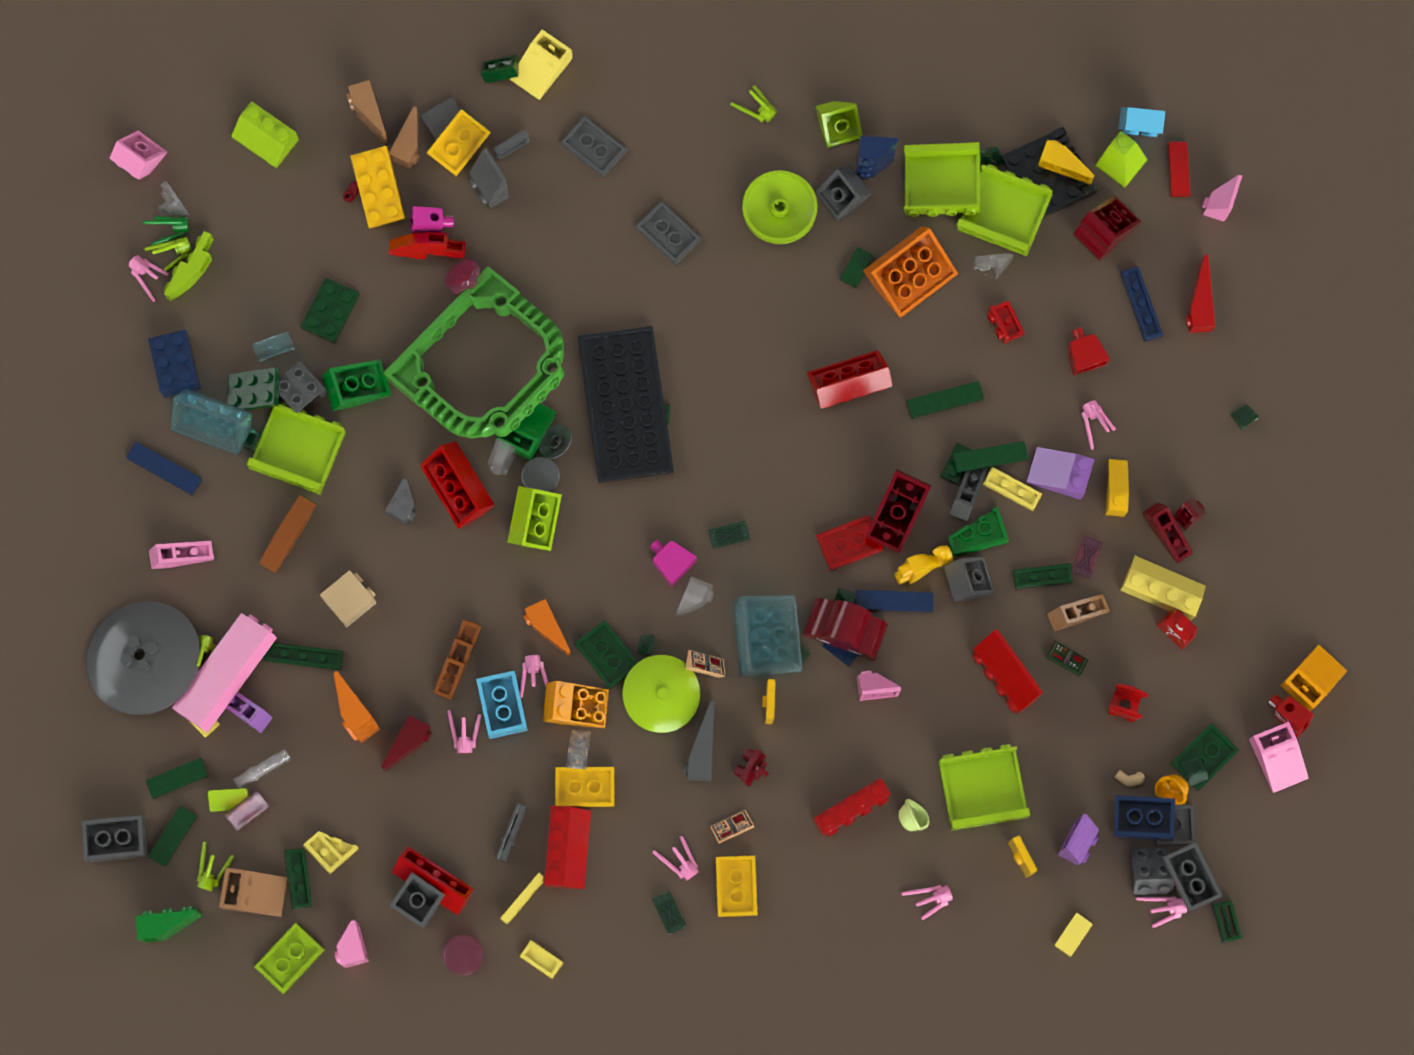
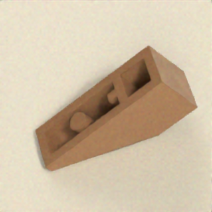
M413 106L389 152L391 161L411 169L413 164L416 165L420 156L418 110L415 106Z
M1100 594L1059 606L1047 615L1055 632L1110 612L1104 595Z

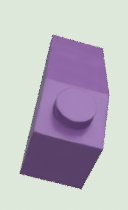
M238 692L226 707L227 710L260 733L263 732L273 718Z

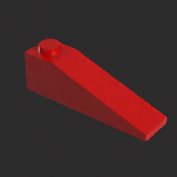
M1205 254L1201 260L1188 316L1185 318L1186 327H1189V333L1212 332L1215 328L1209 254Z

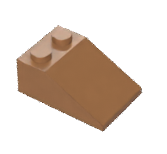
M370 80L348 86L350 93L346 95L351 111H355L357 117L387 145L386 132Z

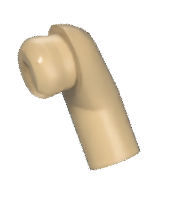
M1119 770L1114 778L1131 788L1143 784L1145 776L1142 772L1128 776Z

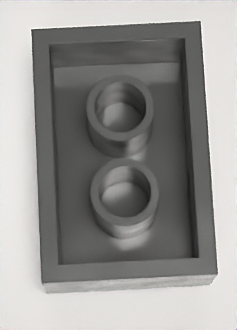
M135 815L82 821L84 861L92 863L148 857L146 818L144 816Z

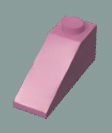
M211 541L156 544L149 550L151 569L172 568L214 560Z

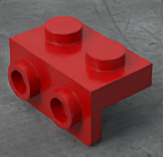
M1009 300L996 306H989L987 318L990 323L994 324L996 328L995 334L999 340H1002L1003 344L1025 334Z

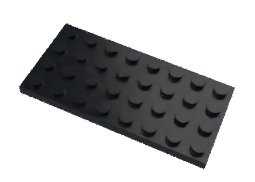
M653 326L578 336L598 483L674 473Z

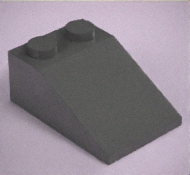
M484 149L469 172V183L474 190L477 189L480 195L478 196L483 205L487 204L491 209L508 199L509 195L505 176L488 150Z

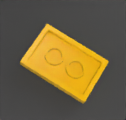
M461 109L427 154L454 176H457L491 132Z
M555 767V806L614 807V767Z
M755 856L716 857L718 917L757 916Z

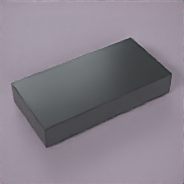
M524 129L493 148L495 157L500 160L528 143L529 135Z

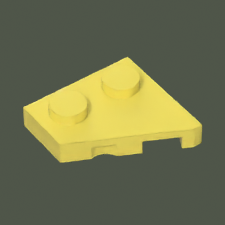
M320 831L304 843V847L329 874L335 871L359 849L357 845L348 844L335 837L332 838Z

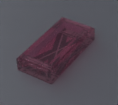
M1084 536L1072 568V573L1089 579L1103 543Z
M256 790L228 811L225 816L238 831L269 806Z

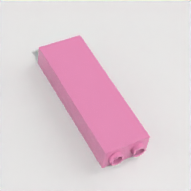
M241 613L200 668L188 691L175 702L172 709L208 733L277 639L271 633L273 629L265 623L262 626L258 624L259 620L254 616L249 615L247 617Z

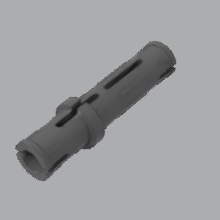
M516 803L504 837L500 839L501 844L495 856L496 860L504 863L507 862L511 848L515 846L514 840L525 812L528 809L526 806Z

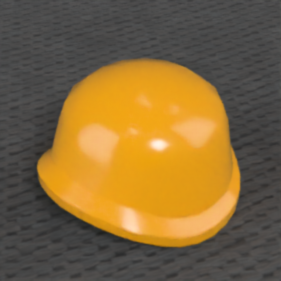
M1175 774L1163 776L1156 783L1155 794L1157 798H1174L1175 805H1182L1187 801L1189 785L1181 776Z

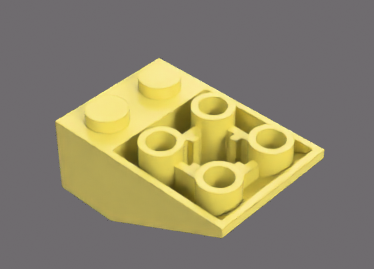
M541 30L518 64V77L510 78V80L540 100L572 60V50L544 30Z

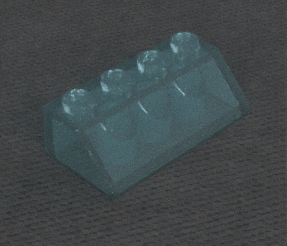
M184 389L173 398L171 431L236 455L240 453L251 430V412L188 389Z

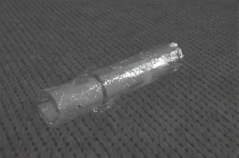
M283 749L257 766L249 767L248 771L233 778L237 787L241 789L254 780L255 782L258 781L259 777L291 759L286 750Z

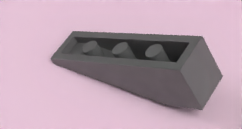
M710 701L688 758V764H684V775H688L687 781L711 782L714 701Z

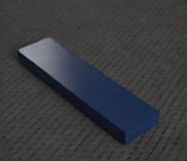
M1139 266L1121 271L1120 275L1144 342L1162 337L1163 333Z
M135 442L126 457L129 461L193 496L202 481L200 477L138 442Z
M856 590V605L872 611L933 613V592Z

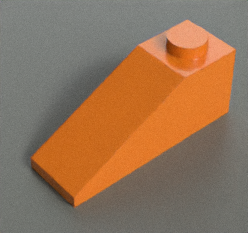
M546 599L525 608L526 614L523 617L528 626L532 625L533 630L566 655L571 654Z

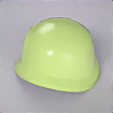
M906 799L898 814L901 825L908 831L927 828L929 826V816L926 810L918 803Z

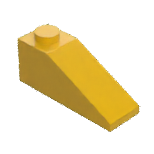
M1047 140L1038 166L1091 185L1094 174L1066 146L1056 140Z
M1109 459L1105 515L1124 517L1128 512L1129 500L1128 461Z

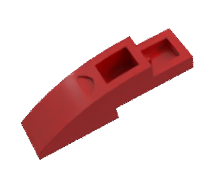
M413 233L390 240L388 255L426 260V255L432 254L434 256L464 259L466 242L448 239V233Z

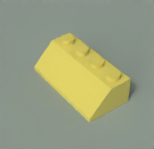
M1134 556L1120 591L1167 611L1178 609L1192 621L1196 617L1206 586L1138 556Z

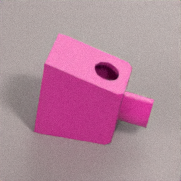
M413 206L410 234L442 232L443 227H453V216H443V209L418 206Z
M658 540L654 541L650 546V549L657 554L653 558L654 566L671 587L697 561V557L672 540L666 546Z

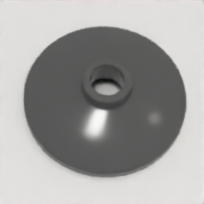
M563 424L550 427L539 446L541 455L547 459H556L562 456L572 442L571 430Z

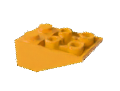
M1317 645L1280 686L1298 703L1311 711L1331 691L1347 670L1326 650Z
M562 681L546 683L543 722L605 728L609 690Z

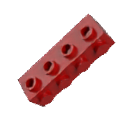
M879 778L814 817L813 822L822 837L826 835L831 837L839 832L838 828L842 825L847 827L856 821L854 818L862 815L864 817L872 812V807L877 804L880 807L887 803L891 793L882 778Z
M409 846L399 856L392 871L394 875L405 882L413 872L445 894L440 904L456 915L466 906L474 891V888Z

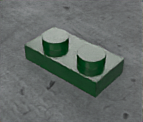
M956 443L940 477L957 485L963 472H955L952 454L972 449Z

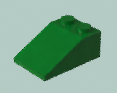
M381 359L329 368L322 375L332 411L352 408L392 395L387 378L384 375Z

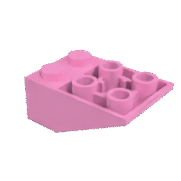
M1289 722L1249 739L1272 793L1309 779L1297 738Z

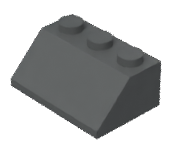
M1193 843L1162 858L1188 912L1222 897L1197 843Z

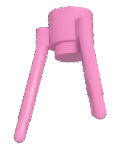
M137 255L131 259L128 265L132 269L131 274L136 277L150 299L155 302L156 299L139 274L148 273L154 279H158V276L149 270V267L165 276H168L169 273L150 263L146 258L142 259Z
M1096 400L1086 403L1082 407L1084 412L1081 413L1085 422L1091 450L1094 449L1088 420L1089 417L1091 420L1098 418L1106 432H1109L1107 424L1113 431L1116 430L1101 406H1098Z
M539 655L525 656V663H522L521 698L523 697L527 671L531 673L533 687L535 686V673H538L539 669L545 687L546 683H549L544 669V662L540 661Z
M448 710L447 714L454 740V749H457V753H472V748H476L481 714L477 715L471 741L470 737H466L465 717H462V737H459L458 741L451 710Z
M680 836V840L689 860L685 861L676 847L672 848L682 863L679 867L681 871L656 850H653V854L677 873L680 879L684 877L688 881L699 872L697 869L698 865L694 861L683 836Z
M947 885L901 892V895L933 892L932 897L916 903V906H920L935 900L938 904L921 917L924 920L940 908L947 906L948 901L953 900Z
M1176 896L1136 897L1138 901H1168L1167 906L1151 909L1150 912L1169 911L1173 915L1152 924L1153 928L1180 918L1181 914L1187 913V908L1182 898L1177 899Z

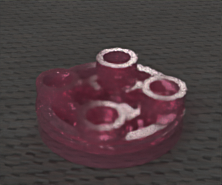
M472 259L458 262L446 274L445 285L453 294H457L466 288H474L478 283L476 279L478 278L480 267Z
M458 935L452 938L446 944L443 953L444 962L448 969L458 975H469L477 971L482 964L484 956L481 944L469 935Z

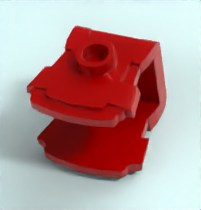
M1116 684L1111 704H1109L1108 715L1118 716L1134 723V720L1141 719L1143 715L1137 713L1141 698H1148L1149 695L1135 686ZM1127 700L1130 703V708L1120 707V701Z

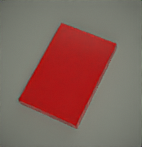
M870 515L816 535L830 571L884 550L881 544L865 537L872 523Z

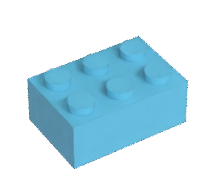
M1121 107L1118 129L1123 130L1124 134L1139 135V132H1141V136L1157 137L1158 133L1163 134L1165 111Z
M515 671L476 679L489 739L528 731Z

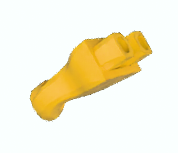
M947 545L938 546L932 551L934 555L918 554L907 558L905 563L897 568L898 572L894 574L898 584L900 585L908 581L910 585L933 569L953 562L950 548Z

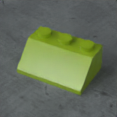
M252 101L240 115L231 136L275 168L280 165L299 141L294 130Z
M518 486L507 543L551 551L562 494Z

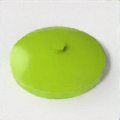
M771 171L757 177L747 188L743 198V217L748 228L758 238L773 244L791 243L802 238L812 228L817 215L816 195L810 184L799 175L788 171Z
M654 655L641 660L632 667L624 680L622 699L625 710L634 723L647 731L666 733L683 727L691 720L699 705L700 687L694 672L685 669L686 663L672 656Z

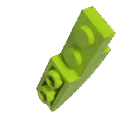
M204 231L202 236H198L195 243L196 248L188 256V264L180 261L179 265L174 267L173 277L164 288V295L167 300L172 301L191 288L209 266L212 257L208 250L214 240L210 233Z

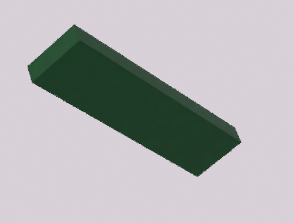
M979 381L911 398L906 400L911 419L982 401L984 396Z
M1025 441L952 454L956 473L1022 462L1029 459Z
M274 642L264 655L263 661L341 671L344 651Z

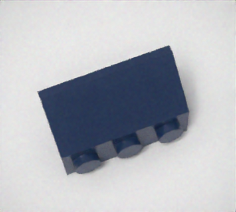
M860 136L856 158L857 176L861 179L874 178L894 161L898 138Z

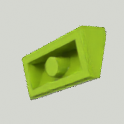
M244 788L208 791L210 812L233 811L245 807L249 801V790Z

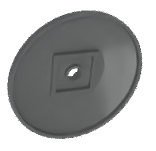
M143 601L122 607L103 621L90 642L86 661L90 684L103 702L122 713L146 715L164 710L177 702L188 691L199 670L197 660L201 647L198 634L190 620L170 605L160 602ZM145 651L144 658L137 660V653Z

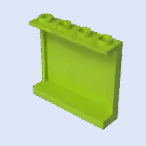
M979 142L904 145V211L906 215L918 217L923 214L928 216H938V214L955 216L957 213H965L966 215L980 213Z
M982 164V171L980 173V213L975 215L963 213L962 218L957 223V230L1027 256L1052 198V190L1047 185H1037L1028 178L1023 177L1021 179L1015 177V174L1012 172H1002L993 165L988 164L986 166Z
M279 402L278 406L273 407L253 458H249L247 466L253 471L321 495L346 431L342 427L343 425L338 422L332 421V423H329L319 415H314V417L307 415L305 410L295 413L289 408L288 404Z
M1011 744L1000 746V749L992 750V747L983 748L979 753L965 751L962 752L961 756L955 757L954 754L943 755V759L938 761L951 831L1024 819L1030 816L1016 754L1017 746L1012 747Z

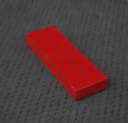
M1169 142L1168 157L1171 197H1189L1188 143Z

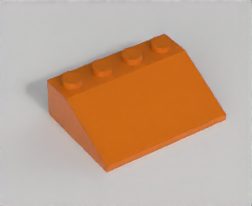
M922 226L863 270L871 284L899 318L958 275L957 270L931 229Z
M335 671L334 679L341 717L344 719L342 725L354 741L359 739L363 743L379 731L380 728L344 679Z

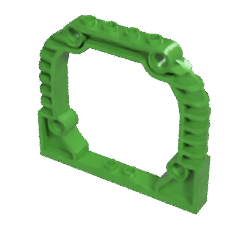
M488 266L384 372V375L392 385L412 402L424 409L442 426L457 436L473 439L477 437L485 438L496 434L499 437H505L513 430H516L520 426L521 421L526 416L531 415L534 408L546 399L547 394L560 384L564 377V369L561 365L564 357V341L558 326L548 316L525 299L516 288ZM506 302L504 305L499 306L500 303ZM471 305L476 309L493 308L499 316L512 314L537 334L545 343L546 352L537 362V374L505 407L492 408L483 417H470L460 413L434 392L435 385L429 374L424 372V361L421 357L436 341L443 337V334L449 328L455 325L457 319ZM557 368L554 372H550L551 369ZM504 422L502 426L497 427L499 423Z

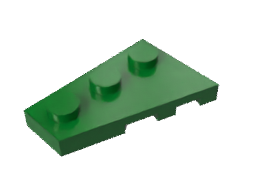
M998 506L993 508L988 514L979 517L972 524L966 525L948 537L953 557L1009 542Z

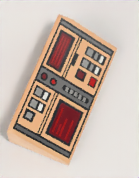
M688 650L686 670L718 678L725 677L723 658Z
M743 810L710 826L718 844H721L754 828V824L746 810Z

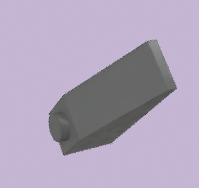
M988 468L966 471L949 513L950 515L968 520Z

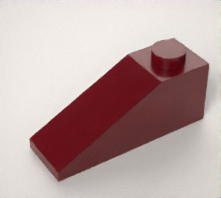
M1193 498L1184 502L1173 517L1186 531L1202 518L1206 512L1204 511V506Z
M1157 502L1142 512L1149 526L1176 563L1181 562L1193 553L1168 506Z
M409 715L381 768L385 771L389 770L420 748L424 742L427 743L432 735V732H430L431 727Z

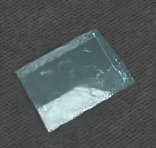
M795 595L741 596L734 600L733 608L740 677L802 672Z

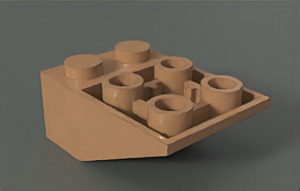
M226 868L219 907L225 910L281 917L287 877Z

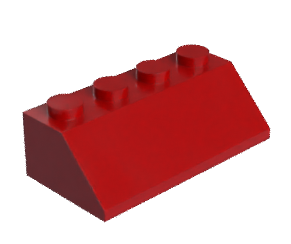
M878 350L807 372L815 399L821 409L829 408L841 402H848L860 396H867L869 393L883 391L893 386L889 367Z
M457 441L439 446L420 464V467L458 529L481 517L495 505Z
M551 805L545 887L584 890L591 811Z

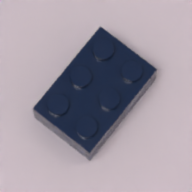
M185 329L148 338L160 393L164 398L201 389L190 338Z
M1115 795L1114 838L1173 841L1175 799Z

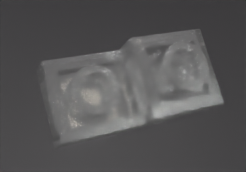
M571 731L567 768L586 769L591 731Z

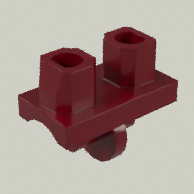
M757 748L755 751L746 749L742 757L748 761L746 768L738 765L734 770V774L749 787L754 779L759 781L761 775L767 777L769 774L765 771L767 763L763 762L766 755Z

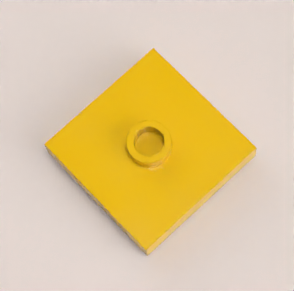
M768 679L766 696L762 698V707H766L765 724H772L774 720L775 679Z
M1018 835L1012 838L1008 844L1014 854L1013 857L1017 865H1020L1027 878L1037 872V868L1021 837Z

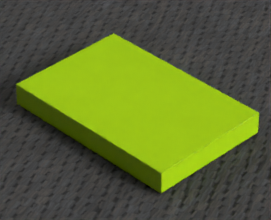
M295 923L254 967L284 994L325 949Z

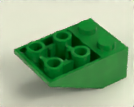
M539 403L534 408L532 414L526 416L521 421L520 426L516 430H513L505 437L497 436V445L528 461L531 460L557 412Z
M182 907L181 911L162 909L161 913L143 911L141 915L136 916L137 940L144 943L165 941L202 917V912L193 907Z

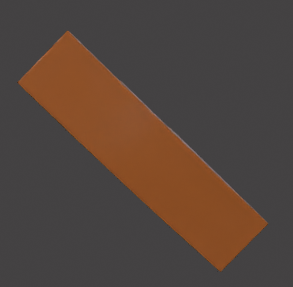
M302 495L298 497L259 562L260 565L274 573L278 572L285 557L289 555L297 538H300L317 506L316 503Z
M463 619L433 693L452 700L482 625Z

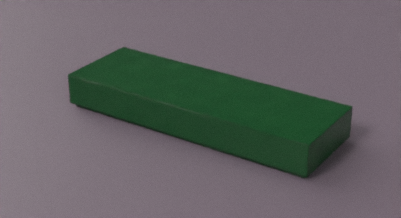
M1070 563L1013 570L1015 590L1073 583Z
M198 758L146 780V784L152 799H156L206 778L208 773L202 758Z
M179 806L148 857L166 867L198 816Z
M304 848L284 850L292 910L312 907Z

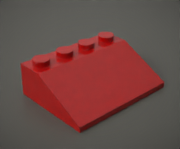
M995 629L972 650L973 660L977 665L981 664L984 668V675L989 681L992 680L994 682L996 692L1000 696H1004L1007 700L1006 705L1011 712L1015 711L1016 714H1019L1035 703L1042 695L1043 691L998 629Z

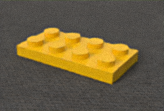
M383 146L351 155L368 227L371 229L406 219L388 147Z

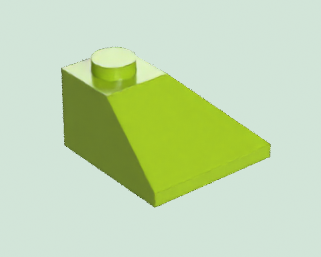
M832 101L816 106L819 125L827 148L860 139L862 131L856 103Z
M1120 131L1095 166L1125 188L1148 159L1137 143Z

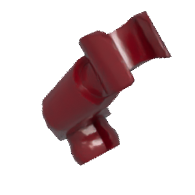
M357 180L350 183L344 192L343 200L345 202H353L358 194Z

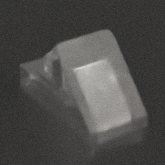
M165 181L160 184L163 189L160 193L166 202L158 207L159 212L164 215L188 218L187 210L168 182Z
M1013 253L975 256L973 262L974 269L987 271L993 268L994 281H996L1011 263Z

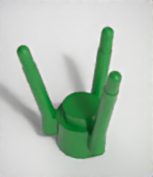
M155 216L154 219L156 220L143 221L144 224H172L173 232L177 231L176 234L152 242V245L161 244L177 237H185L184 232H189L187 217Z

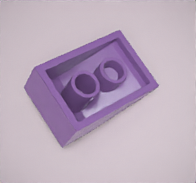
M1037 447L1026 483L1081 500L1085 494L1095 459L1076 453Z
M1083 814L1075 820L1058 852L1059 856L1077 866L1081 862L1085 864L1090 855L1087 852L1091 845L1095 846L1099 839L1097 835L1099 829L1088 815Z

